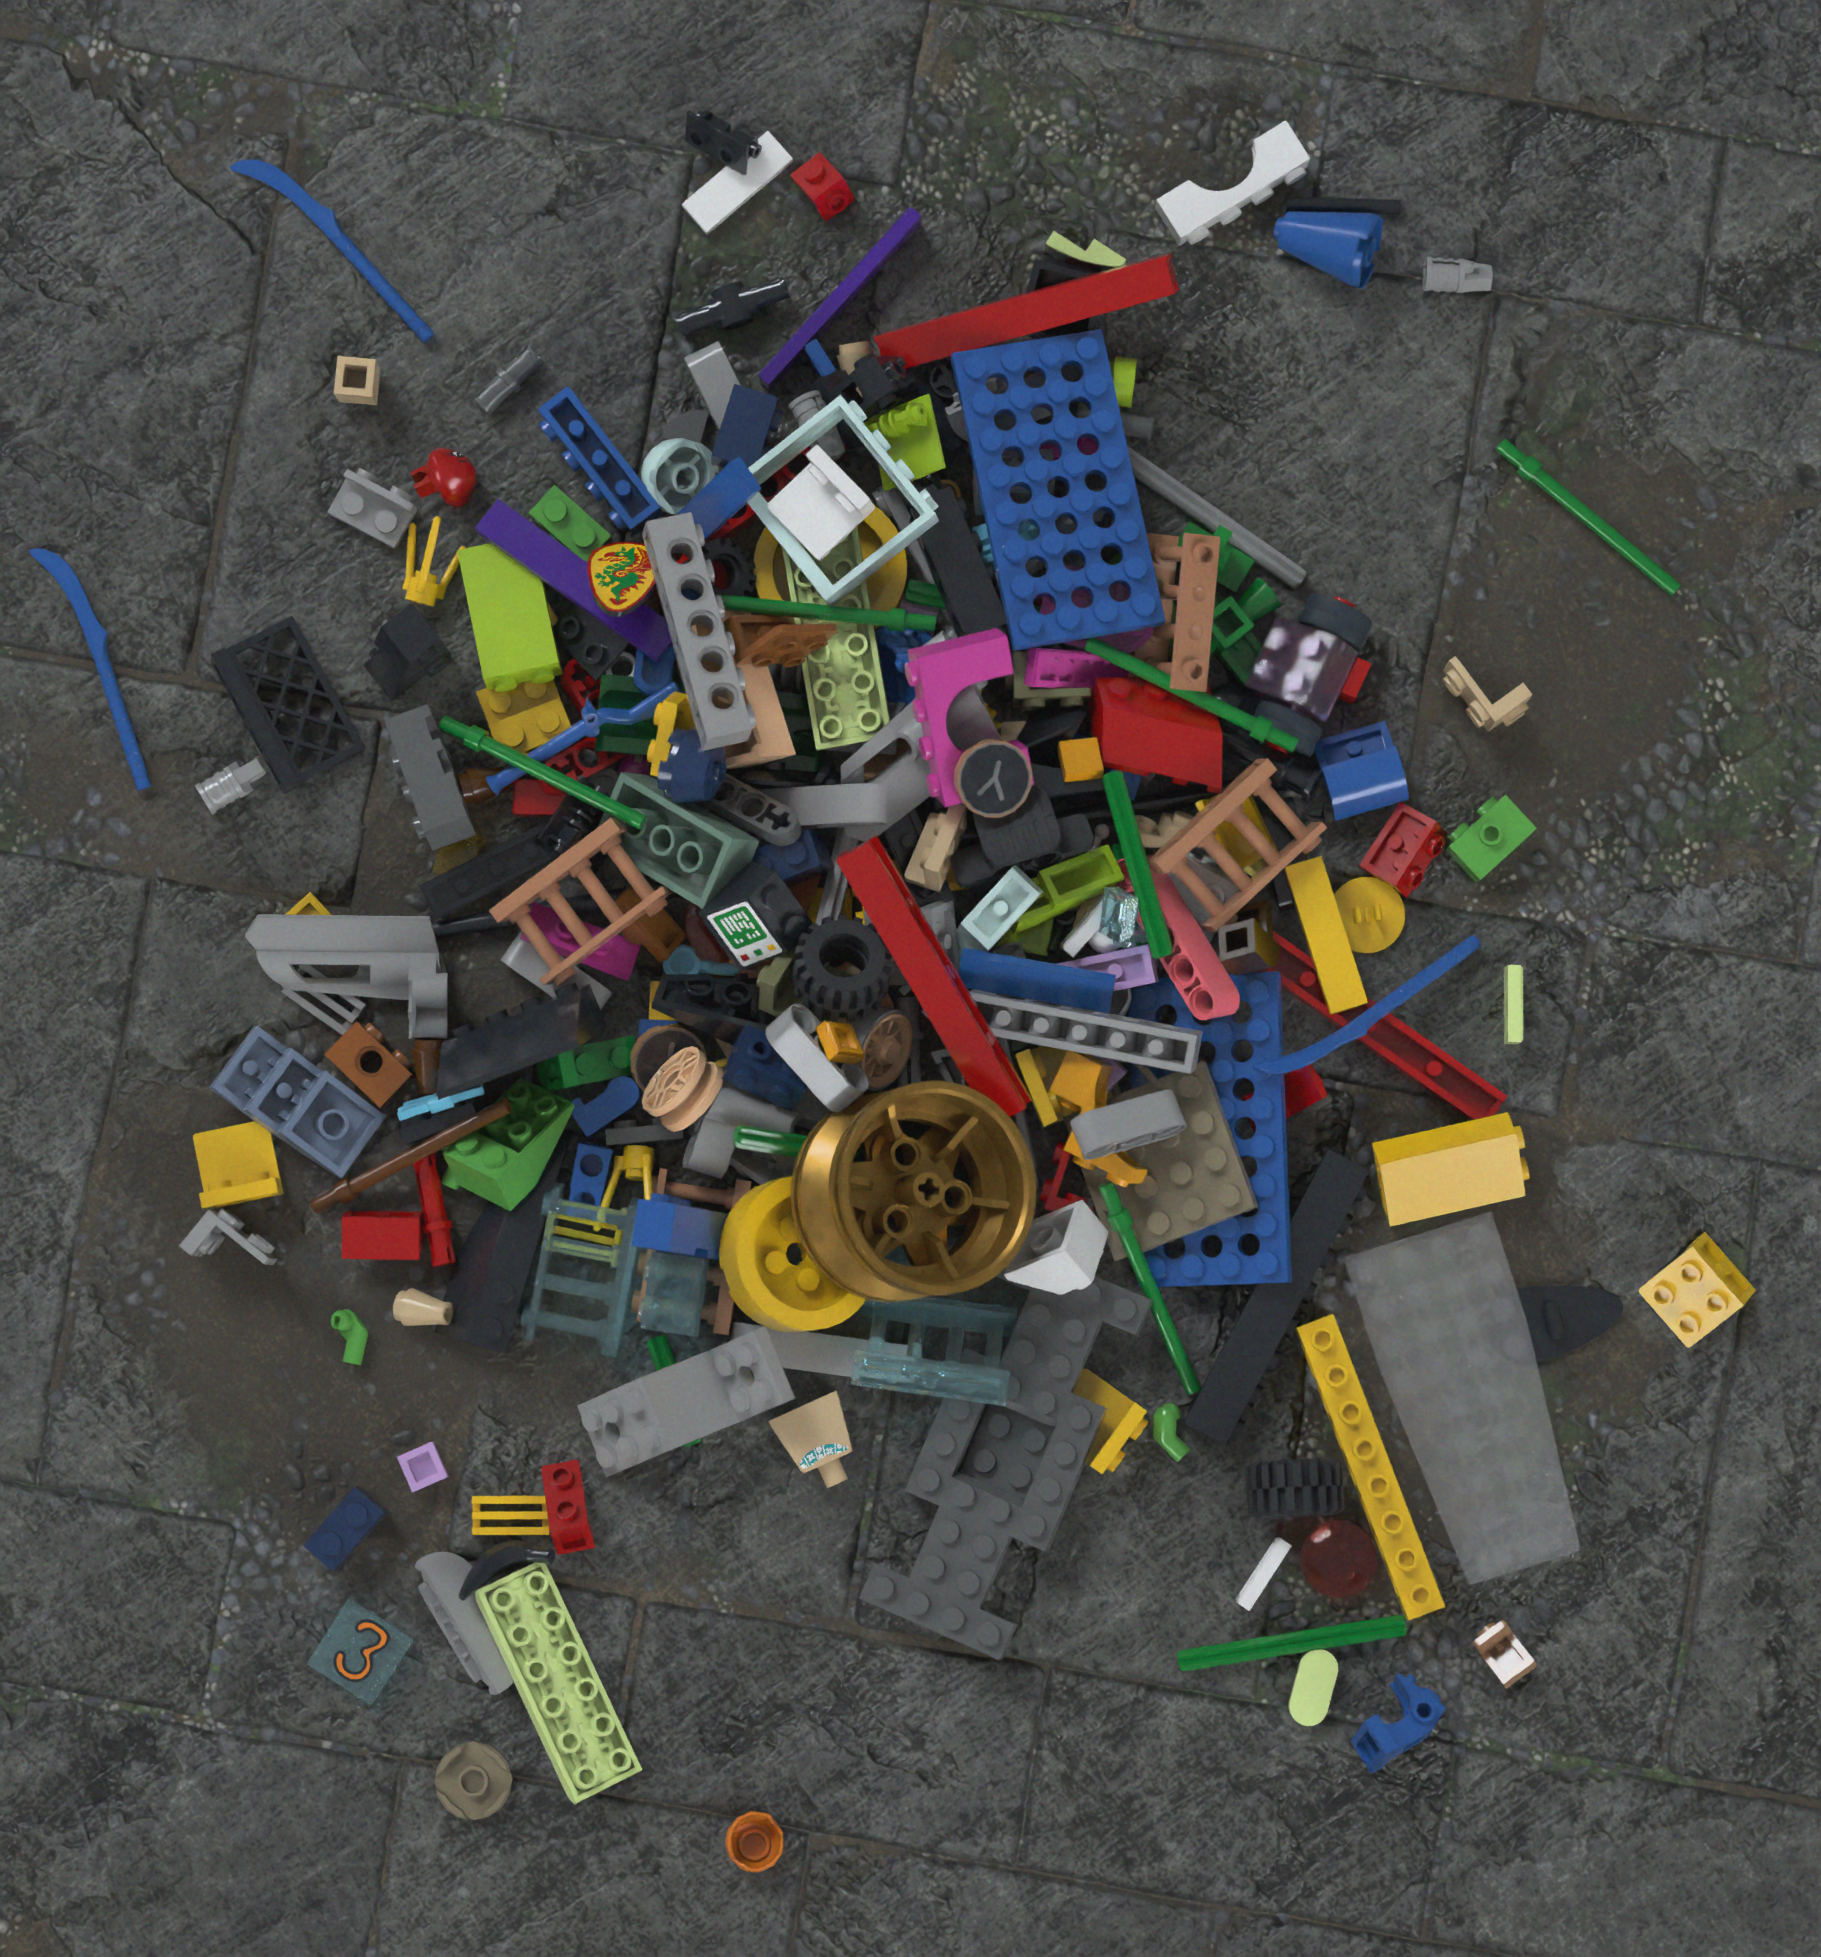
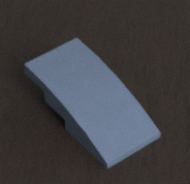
M254 1026L209 1087L269 1132L338 1178H342L386 1117L326 1070L321 1071L294 1049L286 1048L259 1026Z

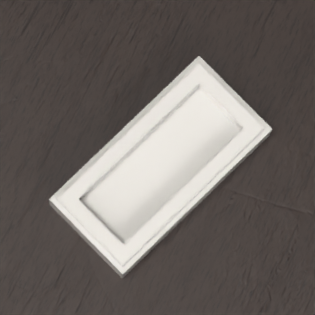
M1275 1537L1238 1594L1236 1602L1250 1611L1292 1545L1279 1537Z

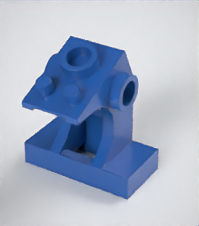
M1399 1673L1389 1685L1401 1703L1403 1719L1394 1724L1383 1723L1378 1714L1363 1722L1350 1741L1371 1774L1383 1768L1388 1761L1425 1740L1446 1708L1440 1703V1698L1433 1691L1425 1687L1420 1689L1414 1683L1417 1679L1410 1674L1405 1678Z

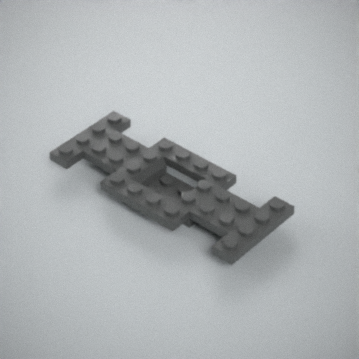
M1006 1268L996 1275V1277L1030 1292L1000 1362L964 1348L904 1491L934 1503L939 1508L910 1577L874 1563L859 1599L995 1659L1003 1660L1017 1624L983 1610L986 1598L1012 1538L1045 1552H1048L1108 1410V1408L1073 1394L1102 1323L1105 1322L1139 1336L1153 1300L1096 1276L1086 1288L1081 1290L1075 1289L1060 1295L1009 1281L1004 1276ZM988 1399L990 1400L963 1467L959 1472L958 1468Z

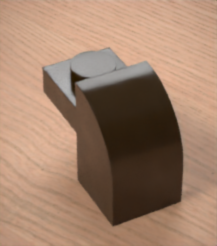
M1266 899L1244 905L1236 913L1238 919L1234 924L1218 928L1220 962L1233 975L1240 976L1273 967L1278 963L1280 946L1273 939L1272 906Z

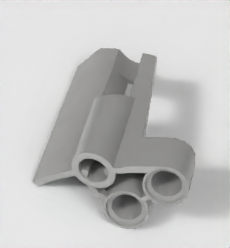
M941 631L923 646L953 638L947 632ZM987 680L965 687L954 697L949 705L946 714V730L949 739L956 747L970 749L973 745L978 744L977 742L985 739H1001L980 693V690L988 684ZM912 702L840 766L841 784L864 783L865 762L897 738L905 739L911 746V749L866 782L887 785V824L844 827L846 836L864 842L876 835L878 836L930 797L926 784V775L931 774L928 760L923 759L919 747V738L924 737L922 725L915 720Z
M257 914L246 931L245 938L256 950L257 959L261 967L273 981L281 984L284 990L409 1000V1039H447L448 973L443 955L439 951L430 916ZM292 964L359 965V969L352 978H307L300 976Z
M723 1080L722 1087L709 1108L694 1123L689 1125L688 1132L691 1138L684 1153L683 1167L721 1179L728 1168L735 1147L733 1144V1134L738 1126L745 1125L794 1134L795 1125L812 1130L831 1110L817 1098L808 1086L793 1110L790 1111ZM898 1121L900 1129L903 1130L902 1121Z

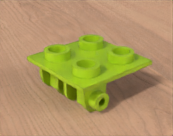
M925 394L868 418L869 421L864 422V425L871 433L878 429L890 444L891 448L886 452L895 463L902 459L915 476L911 481L946 468L930 394ZM878 463L884 491L887 492L897 488L896 484Z

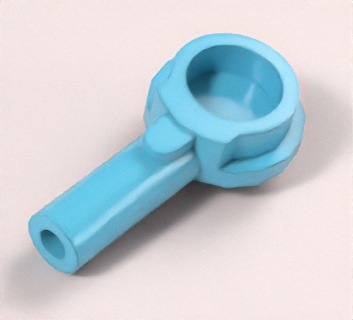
M684 944L679 945L671 956L663 961V970L666 974L706 973L735 976V973L739 972L735 965L729 963L730 960L700 958L695 949Z

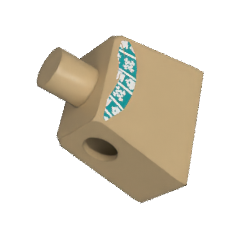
M837 1391L769 1421L772 1429L803 1474L818 1467L827 1488L848 1479L839 1457L852 1452L853 1448Z

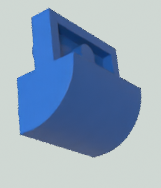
M1385 721L1318 740L1313 753L1319 770L1323 772L1324 790L1335 821L1409 799L1401 760L1396 746L1393 745Z

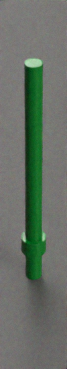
M1506 438L1495 449L1518 469L1517 474L1527 482L1531 479L1670 596L1681 586L1679 582L1540 468L1543 464L1532 455L1527 457Z
M714 594L715 596H721L724 610L886 626L888 631L904 632V628L935 631L936 616L906 613V609L890 608V611Z
M1095 637L1089 638L1085 650L1249 731L1250 737L1262 743L1264 740H1267L1293 753L1299 741L1298 738L1272 726L1273 721L1261 715L1256 718L1206 692L1170 689V674Z
M447 715L440 721L439 729L463 740L464 746L476 752L482 750L639 830L644 826L647 819L646 815L489 737L488 731L476 725L469 727Z
M1105 1182L1098 1189L1109 1212L1106 1217L1111 1229L1114 1232L1117 1231L1144 1296L1153 1300L1150 1310L1186 1394L1196 1393L1201 1387L1131 1225L1134 1221L1128 1207H1123L1113 1182Z

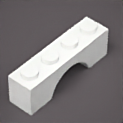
M1286 120L1253 140V168L1247 178L1239 185L1224 191H1211L1203 189L1187 180L1156 199L1155 209L1179 246L1187 241L1190 245L1199 242L1210 233L1209 227L1219 221L1222 225L1230 223L1242 214L1240 208L1252 201L1255 205H1258L1274 194L1272 189L1285 181L1288 186L1306 175L1304 169L1308 167L1310 157Z

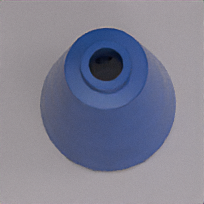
M1288 211L1284 218H1278L1274 228L1273 239L1278 240V248L1353 288L1364 289L1375 267V264L1371 263L1374 251L1379 252L1383 218L1374 213Z

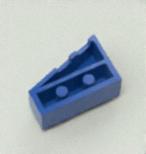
M651 1193L650 1200L638 1199L631 1246L719 1260L720 1237L729 1214L691 1207L692 1201L683 1198Z

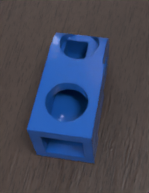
M626 1076L617 1077L608 1084L604 1093L586 1105L583 1104L579 1097L571 1101L575 1106L572 1116L587 1138L590 1139L634 1109L640 1100V1089L631 1078Z
M585 1141L578 1143L570 1184L571 1192L568 1212L597 1218V1213L605 1194L615 1147Z

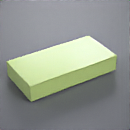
M1507 965L1504 967V1044H1519L1523 1041V967L1521 965Z

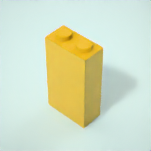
M1508 1112L1372 1143L1382 1206L1390 1227L1526 1196L1523 1180L1530 1179L1526 1159L1525 1157H1520L1519 1149L1525 1148L1524 1137L1520 1125L1513 1126Z

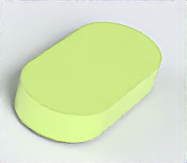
M1324 1649L1308 1651L1302 1656L1288 1704L1289 1712L1296 1722L1304 1726L1316 1725L1325 1718L1338 1674L1337 1661L1330 1652Z

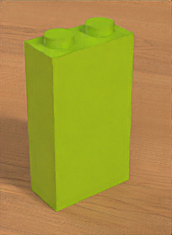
M491 543L457 550L483 680L487 689H494L496 692H506L515 689L519 683L532 681L535 684L552 681L556 675L563 674L544 581Z

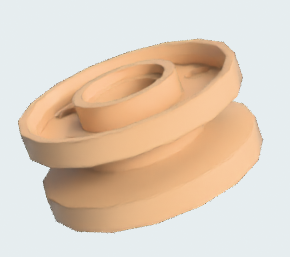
M694 1046L683 1048L672 1055L651 1078L644 1091L642 1099L643 1109L652 1116H660L661 1124L672 1132L685 1129L694 1123L715 1100L723 1083L722 1068L711 1061L706 1062L705 1054Z

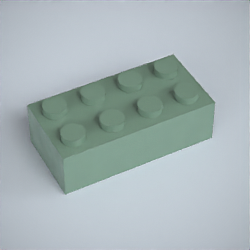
M621 772L610 798L646 815L647 819L640 830L621 821L627 831L619 836L622 840L620 845L639 871L703 909L751 862L759 840L694 802L675 803L671 797L664 796L665 790L658 789V781L649 775ZM604 812L599 826L611 817H615Z

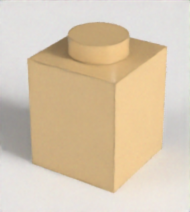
M337 357L334 395L339 402L377 405L381 368L376 359Z

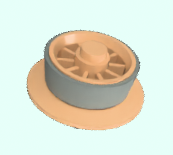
M887 994L886 998H882L881 1006L877 1010L871 1008L870 1015L864 1019L860 1015H856L855 1022L846 1023L845 1018L838 1019V1023L853 1025L864 1054V1058L857 1064L866 1074L869 1081L868 1089L872 1091L882 1090L898 1078L907 1064L913 1045L914 1033L910 1017L904 1011L895 1009L891 998Z

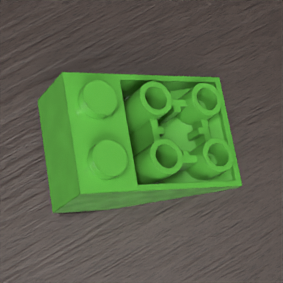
M519 1078L496 1101L498 1102L505 1098L511 1106L512 1111L455 1141L443 1153L459 1186L509 1211L536 1186L575 1108L572 1102L522 1078Z

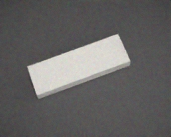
M769 131L758 139V144L762 146L761 153L755 159L752 157L748 159L747 174L745 176L726 166L682 203L684 210L706 235L793 162V158Z

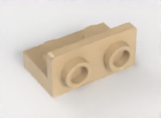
M956 804L949 806L946 814L934 812L929 814L905 871V881L940 892L951 866L950 857L957 851L967 828L966 806Z

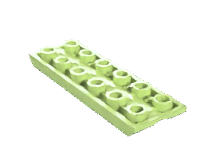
M858 526L822 560H817L801 544L832 585L863 562ZM782 547L791 601L828 605ZM867 579L833 606L872 609ZM794 617L795 624H835L838 631L836 635L827 640L828 644L825 647L812 651L805 657V662L802 663L816 751L868 742L891 721L875 626Z
M535 1562L476 1590V1602L565 1793L573 1804L642 1771L547 1565Z

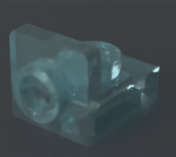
M1105 887L1099 932L1112 939L1113 944L1119 947L1133 948L1136 946V943L1148 942L1145 930L1135 925L1138 917V898L1119 887Z

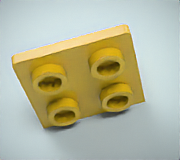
M1043 1045L1032 1050L1027 1049L1019 1052L1014 1057L1028 1093L1032 1098V1103L1042 1128L1063 1121V1117L1077 1111L1058 1102L1060 1096L1049 1091L1068 1050ZM1111 1090L1107 1093V1099L1113 1097Z
M257 1122L243 1123L193 1135L204 1191L199 1193L202 1209L210 1210L284 1194L272 1133Z
M1706 1232L1697 1237L1684 1253L1639 1289L1642 1297L1688 1348L1743 1307L1756 1291Z

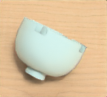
M683 438L664 440L650 450L643 461L641 481L661 506L662 511L677 515L715 477V472L719 473L718 466L711 464L712 452L703 444Z

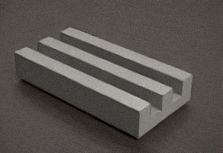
M300 964L297 973L302 977L308 973L314 978H328L311 965ZM282 989L281 991L341 1035L356 1022L367 1006L355 996L338 994L355 1006V1009L350 1013L324 993L309 992L347 1019L341 1025L294 992V990Z

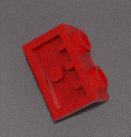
M1399 802L1359 866L1363 871L1394 887L1401 895L1408 897L1411 891L1418 888L1423 881L1425 869L1432 858L1437 857L1443 850L1447 832L1437 821Z

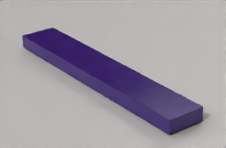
M911 207L903 213L759 373V381L769 392L805 354V345L814 339H818L919 228L922 224V216Z
M499 499L496 500L474 529L477 534L658 663L673 645L666 619L644 603L634 611L621 617L610 616L600 609L590 591L587 577V562Z

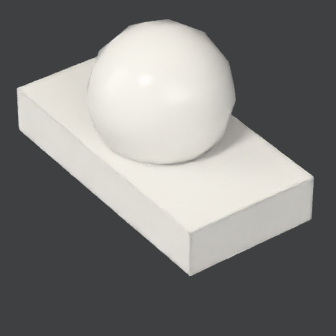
M1113 889L1106 890L1060 943V947L1072 957L1079 952L1087 941L1091 948L1098 953L1105 954L1118 950L1124 941L1125 933L1121 923L1110 915L1124 898Z

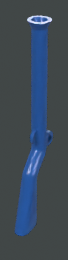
M673 681L629 710L616 708H600L596 710L590 700L586 698L585 706L581 710L582 720L533 750L527 756L543 763L585 735L590 738L596 737L600 732L599 726L604 723L632 725L654 717L659 702L663 703V700L674 691L684 692ZM510 765L498 774L486 776L485 778L491 790L498 796L504 787L526 774V772Z

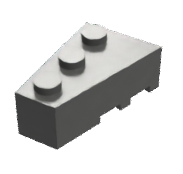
M426 704L385 719L384 721L396 752L392 756L398 776H404L407 785L402 786L403 794L409 808L415 807L417 816L412 817V821L419 839L426 837L433 851L475 836L476 833L446 742L429 705Z

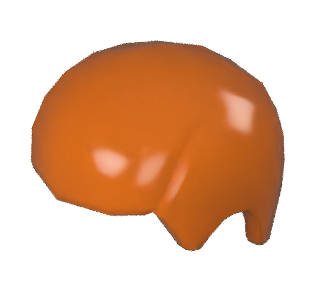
M750 1811L737 1817L727 1829L725 1837L727 1854L733 1863L743 1871L762 1872L774 1866L783 1853V1831L771 1815Z

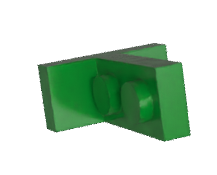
M1189 521L1178 540V546L1183 545L1184 533L1220 537L1216 584L1235 595L1255 560L1229 543L1233 532L1219 525L1214 535Z
M634 1035L581 1045L575 1049L535 1063L540 1087L547 1091L632 1075L630 1056L631 1050L636 1043Z

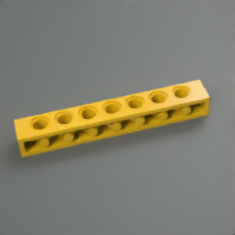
M1334 1314L1296 1327V1335L1404 1618L1412 1620L1445 1607Z

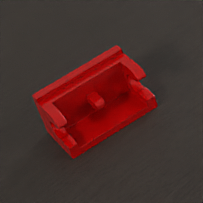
M346 1210L342 1216V1259L419 1260L420 1252L423 1248V1212Z

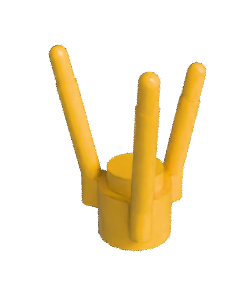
M438 516L434 517L421 571L416 570L415 576L416 524H409L406 577L402 588L407 590L404 599L434 607L436 598L444 599L446 588L460 564L458 553H456L439 584H437L438 576L429 573L441 522ZM461 546L458 550L465 549L466 547Z
M628 1145L623 1148V1156H614L613 1171L593 1226L594 1231H600L622 1171L626 1172L625 1178L628 1180L643 1181L644 1199L650 1200L651 1193H653V1148L641 1145Z

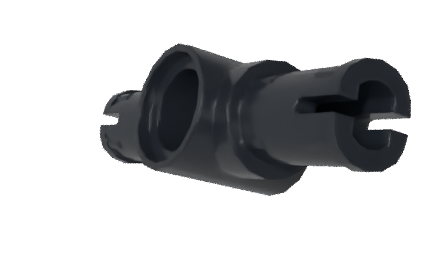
M783 276L754 287H750L749 284L744 286L743 282H735L712 291V298L706 300L707 304L677 314L675 317L683 336L713 325L716 328L722 326L723 330H732L754 321V314L759 313V308L790 298V294Z

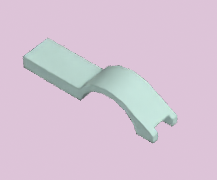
M1016 865L1003 876L956 929L959 963L963 948L989 952L1044 892ZM903 985L899 989L903 995L912 990L910 985ZM923 1009L921 1012L927 1017V1014Z

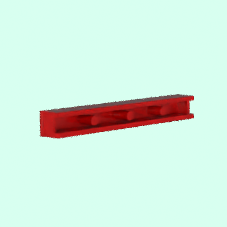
M1172 253L886 331L873 337L874 342L878 345L880 356H902L907 363L904 367L909 368L949 357L955 352L978 349L1170 296L1180 290L1171 260L1173 258Z
M878 836L872 837L851 850L847 849L835 859L968 1086L995 1102L1009 1117L1026 1109V1104L1032 1101L1031 1096Z
M1273 931V939L1280 946L1279 961L1275 966L1258 970V972H1281V988L1339 1029L1376 1004L1366 997L1368 1001L1366 1005L1330 1015L1312 958ZM1390 1013L1373 1024L1368 1029L1366 1036L1354 1039L1469 1121L1495 1115L1507 1098V1095Z

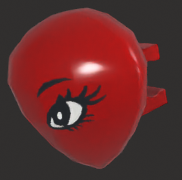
M443 447L436 448L429 454L426 465L410 472L411 477L416 483L413 484L414 489L420 498L438 491L446 505L458 508L464 507L470 501L477 480L475 467L471 460L456 450Z

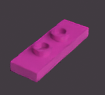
M1033 647L1029 648L1024 685L1059 689L1091 688L1092 691L1096 677H1128L1129 671L1087 650Z
M533 902L529 915L559 955L569 957L581 948L554 909ZM582 921L593 938L604 930ZM522 932L520 939L531 943ZM616 935L580 963L628 981L640 945L632 944L625 940L624 937Z

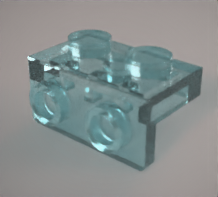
M654 1251L651 1253V1259L645 1267V1280L647 1281L645 1298L642 1299L639 1306L641 1329L698 1337L709 1260Z

